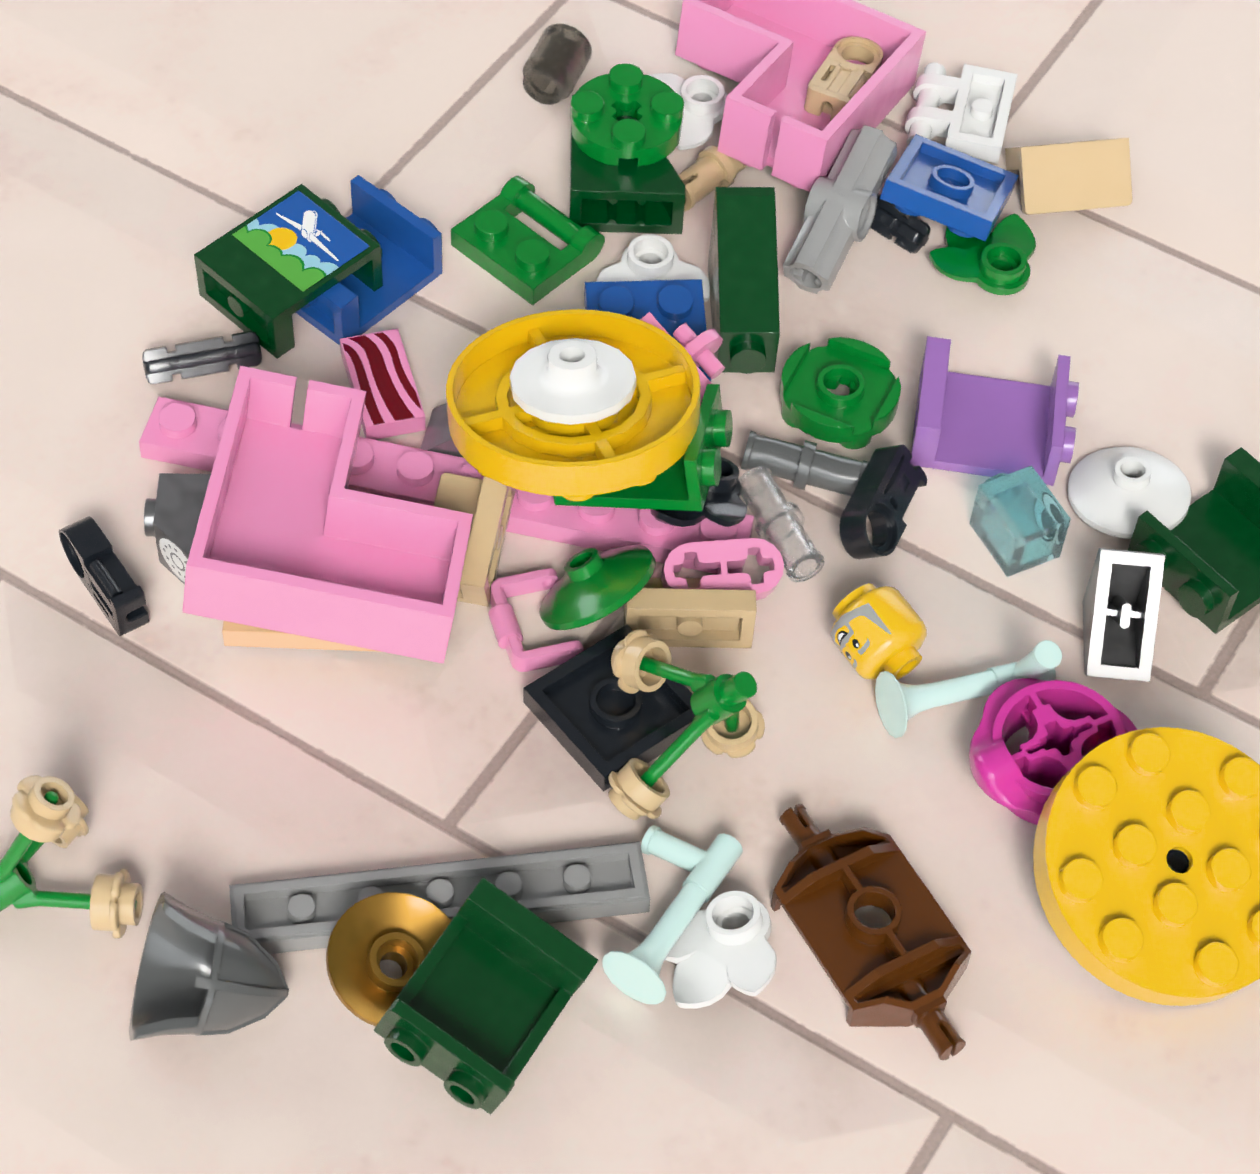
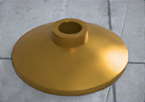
M379 893L366 897L352 905L337 921L331 932L326 949L328 977L339 1000L359 1019L377 1026L451 920L432 903L407 893ZM383 960H393L398 963L402 970V977L398 979L387 977L380 969V962Z

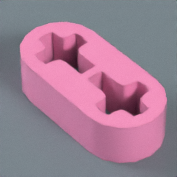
M742 538L689 542L677 546L669 553L662 568L661 582L663 588L692 589L688 588L685 578H675L674 573L681 571L684 560H694L696 570H717V575L701 577L695 589L756 590V600L766 598L775 590L783 575L784 562L781 553L774 544L764 539ZM754 555L758 565L769 566L770 571L763 574L760 584H753L748 573L728 574L727 569L742 567L747 556Z

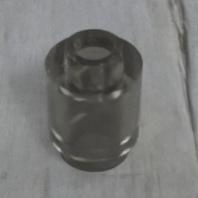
M553 24L543 31L523 67V86L531 98L542 104L553 105L571 95L592 56V47L586 36L578 29L565 24Z

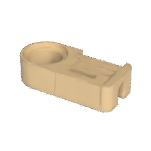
M851 36L840 39L808 84L804 104L805 111L817 116L824 112L831 115L830 120H832L881 67L883 58L881 47L874 41L864 37ZM847 60L860 61L866 65L854 64Z

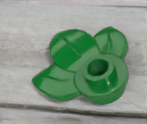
M1012 214L998 223L993 233L989 234L986 242L976 237L965 238L958 236L947 228L945 235L946 247L932 250L929 253L931 262L943 275L957 281L977 283L982 289L992 294L1012 295L1023 290L1028 284L1030 266L1027 261L1035 251L1036 241L1026 222L1017 214Z

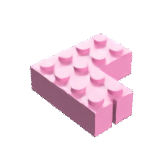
M683 0L675 55L695 63L702 69L713 71L739 83L726 96L717 151L740 161L746 166L754 167L761 171L768 165L772 167V176L788 182L793 187L810 192L815 181L820 176L828 177L851 130L861 129L864 125L876 128L914 86L926 31L853 0ZM851 36L864 37L874 41L881 47L883 51L881 67L832 120H830L831 115L822 112L820 116L805 111L804 104L808 84L840 39ZM847 60L854 64L866 65L860 61Z
M240 366L186 564L183 613L444 664L473 514L348 489L359 441L366 391L309 380L303 427L301 430L291 428L297 377Z

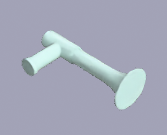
M1044 640L1039 642L1033 648V651L1018 662L987 668L986 671L920 685L899 683L892 673L888 671L880 672L875 686L879 716L883 726L894 738L902 737L906 731L908 720L922 711L991 695L999 686L1014 679L1055 680V668L1061 663L1062 652L1057 644Z
M655 825L650 826L646 831L641 843L642 853L646 855L652 854L691 873L683 882L681 891L649 935L637 948L629 953L610 951L604 955L602 965L605 974L627 996L645 1004H659L664 1001L666 990L659 974L665 958L701 906L709 901L743 852L739 841L728 834L717 835L707 851L663 832L660 827Z

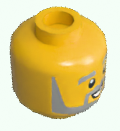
M868 583L852 591L835 607L832 614L836 620L831 629V637L834 644L862 678L877 679L880 672L888 671L898 680L910 673L921 662L922 656L918 650L927 636L926 626L895 587L882 586L876 588L873 584Z

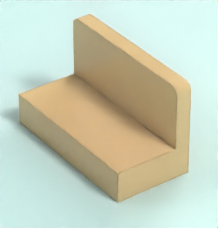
M1129 138L1005 148L1006 170H1019L1022 212L1026 215L1128 206L1132 203Z
M444 473L440 477L434 506L473 514L457 601L489 607L491 584L496 578L516 489L487 477L478 479Z
M650 578L642 590L624 604V626L628 625L633 631L642 629L647 634H655L659 641L664 642L668 647L752 648L757 612L756 590L695 589L701 578H685L688 588L692 589L663 588L661 578Z

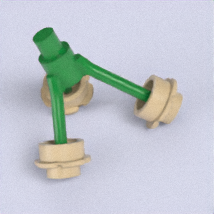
M642 629L630 632L613 650L611 667L613 674L619 678V688L630 694L637 693L639 690L653 692L659 689L666 679L689 686L693 691L691 708L695 717L692 723L651 766L640 759L631 758L619 772L612 771L609 774L608 779L612 789L608 792L611 802L622 814L633 820H638L641 816L646 815L651 819H656L662 814L660 806L670 796V790L661 776L700 736L706 748L714 754L721 755L722 753H727L731 758H741L754 751L756 740L763 737L765 730L762 714L748 700L757 692V683L751 674L743 671L736 675L722 674L715 677L711 674L695 673L671 665L672 657L669 647L664 642L659 641L655 634H647Z
M32 775L24 778L17 785L19 792L14 794L12 798L13 805L10 810L11 820L19 834L0 861V912L12 904L17 909L39 906L90 909V923L93 930L113 931V938H122L126 932L127 925L137 926L139 924L143 909L142 885L131 883V876L128 870L121 869L115 875L98 874L94 880L91 894L37 890L34 876L28 867V861L44 843L52 842L61 848H67L77 836H86L89 832V827L83 818L89 813V810L83 801L74 794L72 788L65 781L57 777Z

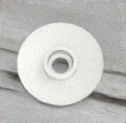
M1135 447L1106 448L1086 456L1074 467L1068 482V499L1078 517L1099 532L1124 539L1132 538L1138 517L1147 510L1169 530L1174 529L1187 515L1191 502L1189 482L1184 473L1173 462L1155 452Z

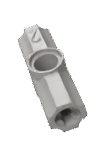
M866 125L858 130L852 129L828 177L820 176L812 186L805 205L804 224L783 264L784 276L791 279L798 288L815 294L822 290L829 291L853 242H861L869 232L876 212L877 194L897 156L896 143L885 136L882 130Z

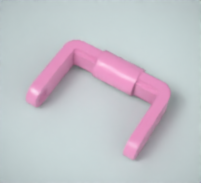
M551 568L498 578L491 584L490 604L492 608L489 610L488 615L499 647L506 649L512 667L519 672H529L561 665L584 651L580 641H569L527 651L523 649V636L512 605L508 604L506 598L551 589L559 580L556 571Z

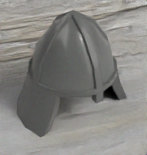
M163 892L160 894L155 906L141 956L131 1009L130 1041L161 1035L192 1034L201 1036L229 1034L264 1019L288 997L289 988L278 962L249 933L224 921L216 920L200 913Z

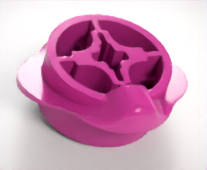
M1014 679L995 689L985 703L983 717L970 744V769L975 781L986 795L1007 807L1019 818L1037 825L1044 804L1052 790L1075 764L1100 744L1124 733L1135 731L1137 728L1123 712L1115 708L1106 698L1084 685L1062 680ZM1026 727L1029 732L1028 741L1020 745L1018 753L1011 755L1005 743L1015 732Z

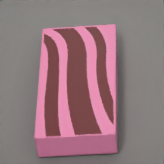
M398 328L341 338L340 352L350 387L366 391L361 422L365 438L376 440L426 430L425 414Z

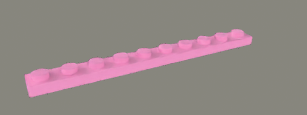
M158 397L139 440L141 457L212 472L228 410ZM291 423V428L302 430L303 425ZM359 437L348 489L434 506L442 474L451 473L483 479L484 476L463 457ZM516 489L506 532L585 548H596L600 551L628 545H641L651 551L656 562L665 563L669 553L677 546L685 543L751 538L754 516L746 514L742 522L730 527L721 526L707 518L693 526L679 527L656 520L650 512L651 509L555 505L553 496ZM684 560L683 568L696 570L694 560ZM744 565L740 568L727 569L728 574L742 573ZM706 570V571H703V572H708V573L717 574V570Z

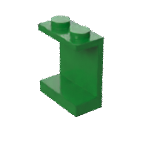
M707 384L700 406L699 425L691 443L688 445L686 453L674 465L657 475L653 482L616 492L594 495L588 500L579 502L567 500L562 496H553L555 505L703 511L709 487L718 486L720 482L721 447H729L732 440L731 410H722L720 385Z

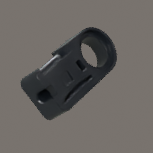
M903 444L878 448L874 451L841 515L839 526L841 541L847 553L855 559L861 560L888 556L895 550L907 526L902 518L917 488L927 485L925 472L920 466H912L910 464L912 454ZM867 516L872 527V544L869 541L866 530Z
M88 516L60 529V542L72 568L116 633L122 636L149 623L148 612L144 608L146 599L140 585L137 586L113 552L111 543L94 519Z

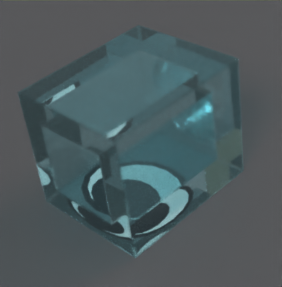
M1031 465L1010 474H996L983 484L978 485L969 524L1005 575L1009 577L1060 557L1071 518Z

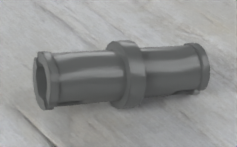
M750 431L741 469L746 471L749 469L794 481L793 488L805 490L806 485L852 496L869 462L864 460L862 462L816 450L817 443L805 440L804 446Z

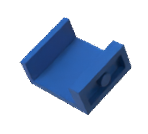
M360 175L350 181L352 214L346 219L360 230H368L381 245L383 253L381 258L383 286L374 292L351 274L295 312L338 345H340L341 338L358 336L365 333L442 274V233L428 219L419 218L399 204L388 191L378 189Z

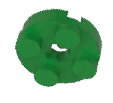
M627 63L618 64L611 68L609 74L598 76L586 82L571 98L570 121L574 143L583 153L600 163L619 166V158H638L637 166L650 165L670 155L679 144L684 114L683 98L664 82L644 75L638 66ZM619 116H631L637 120L626 118L618 121L616 119Z
M845 337L829 338L827 346L816 347L810 350V343L795 350L783 367L779 392L782 402V419L787 425L798 428L816 439L839 443L843 447L852 450L864 448L871 442L872 436L881 433L891 424L896 415L901 393L899 376L896 379L889 370L891 361L883 352L863 341ZM840 384L849 387V395H836L828 391L827 388L835 390Z

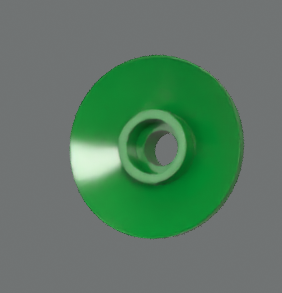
M641 545L622 546L600 553L596 548H589L575 554L564 566L566 573L554 584L543 599L539 611L541 619L550 629L570 630L588 625L611 614L630 601L648 583L656 567L654 556L648 548Z

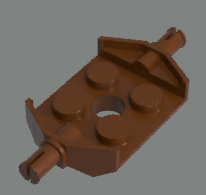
M803 804L795 805L794 811L792 807L787 809L780 816L779 821L784 825L799 850L798 854L788 863L773 890L771 908L775 912L780 909V906L783 907L849 1007L846 1018L850 1027H910L914 1025L916 1028H921L937 1052L940 1060L949 1059L950 1053L952 1056L958 1054L965 1047L966 1042L959 1036L944 1014L947 1003L946 999L967 969L972 951L890 834L867 827L832 834L829 829L820 832ZM863 906L878 907L889 915L891 923L883 928H869L856 918L854 912Z

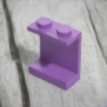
M927 336L919 378L910 464L925 468L1054 486L1060 462H1071L1075 444L1076 428L1066 426V417H1074L1079 392V382L1069 381L1071 356L1058 355L1051 386L948 372L951 339Z

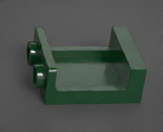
M482 877L373 1031L385 1039L384 1044L386 1048L397 1059L415 1067L422 1065L443 1080L445 1090L457 1102L471 1109L482 1108L491 1115L508 1096L515 1085V1080L572 995L584 983L598 962V959Z

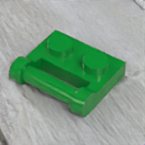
M521 176L512 177L504 185L500 195L451 229V246L531 305L537 303L592 262L601 252L605 242V237L590 225L581 227L535 194V187ZM521 212L525 213L568 244V246L559 250L516 219L515 216Z

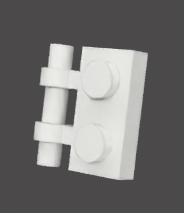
M929 63L925 67L924 74L918 77L915 84L913 96L916 106L909 111L905 123V131L908 134L907 146L915 134L930 140L938 136L947 138L945 144L947 147L982 161L998 164L1018 74L964 64L962 76L957 78L947 76L943 65ZM943 103L954 105L953 111L938 107Z

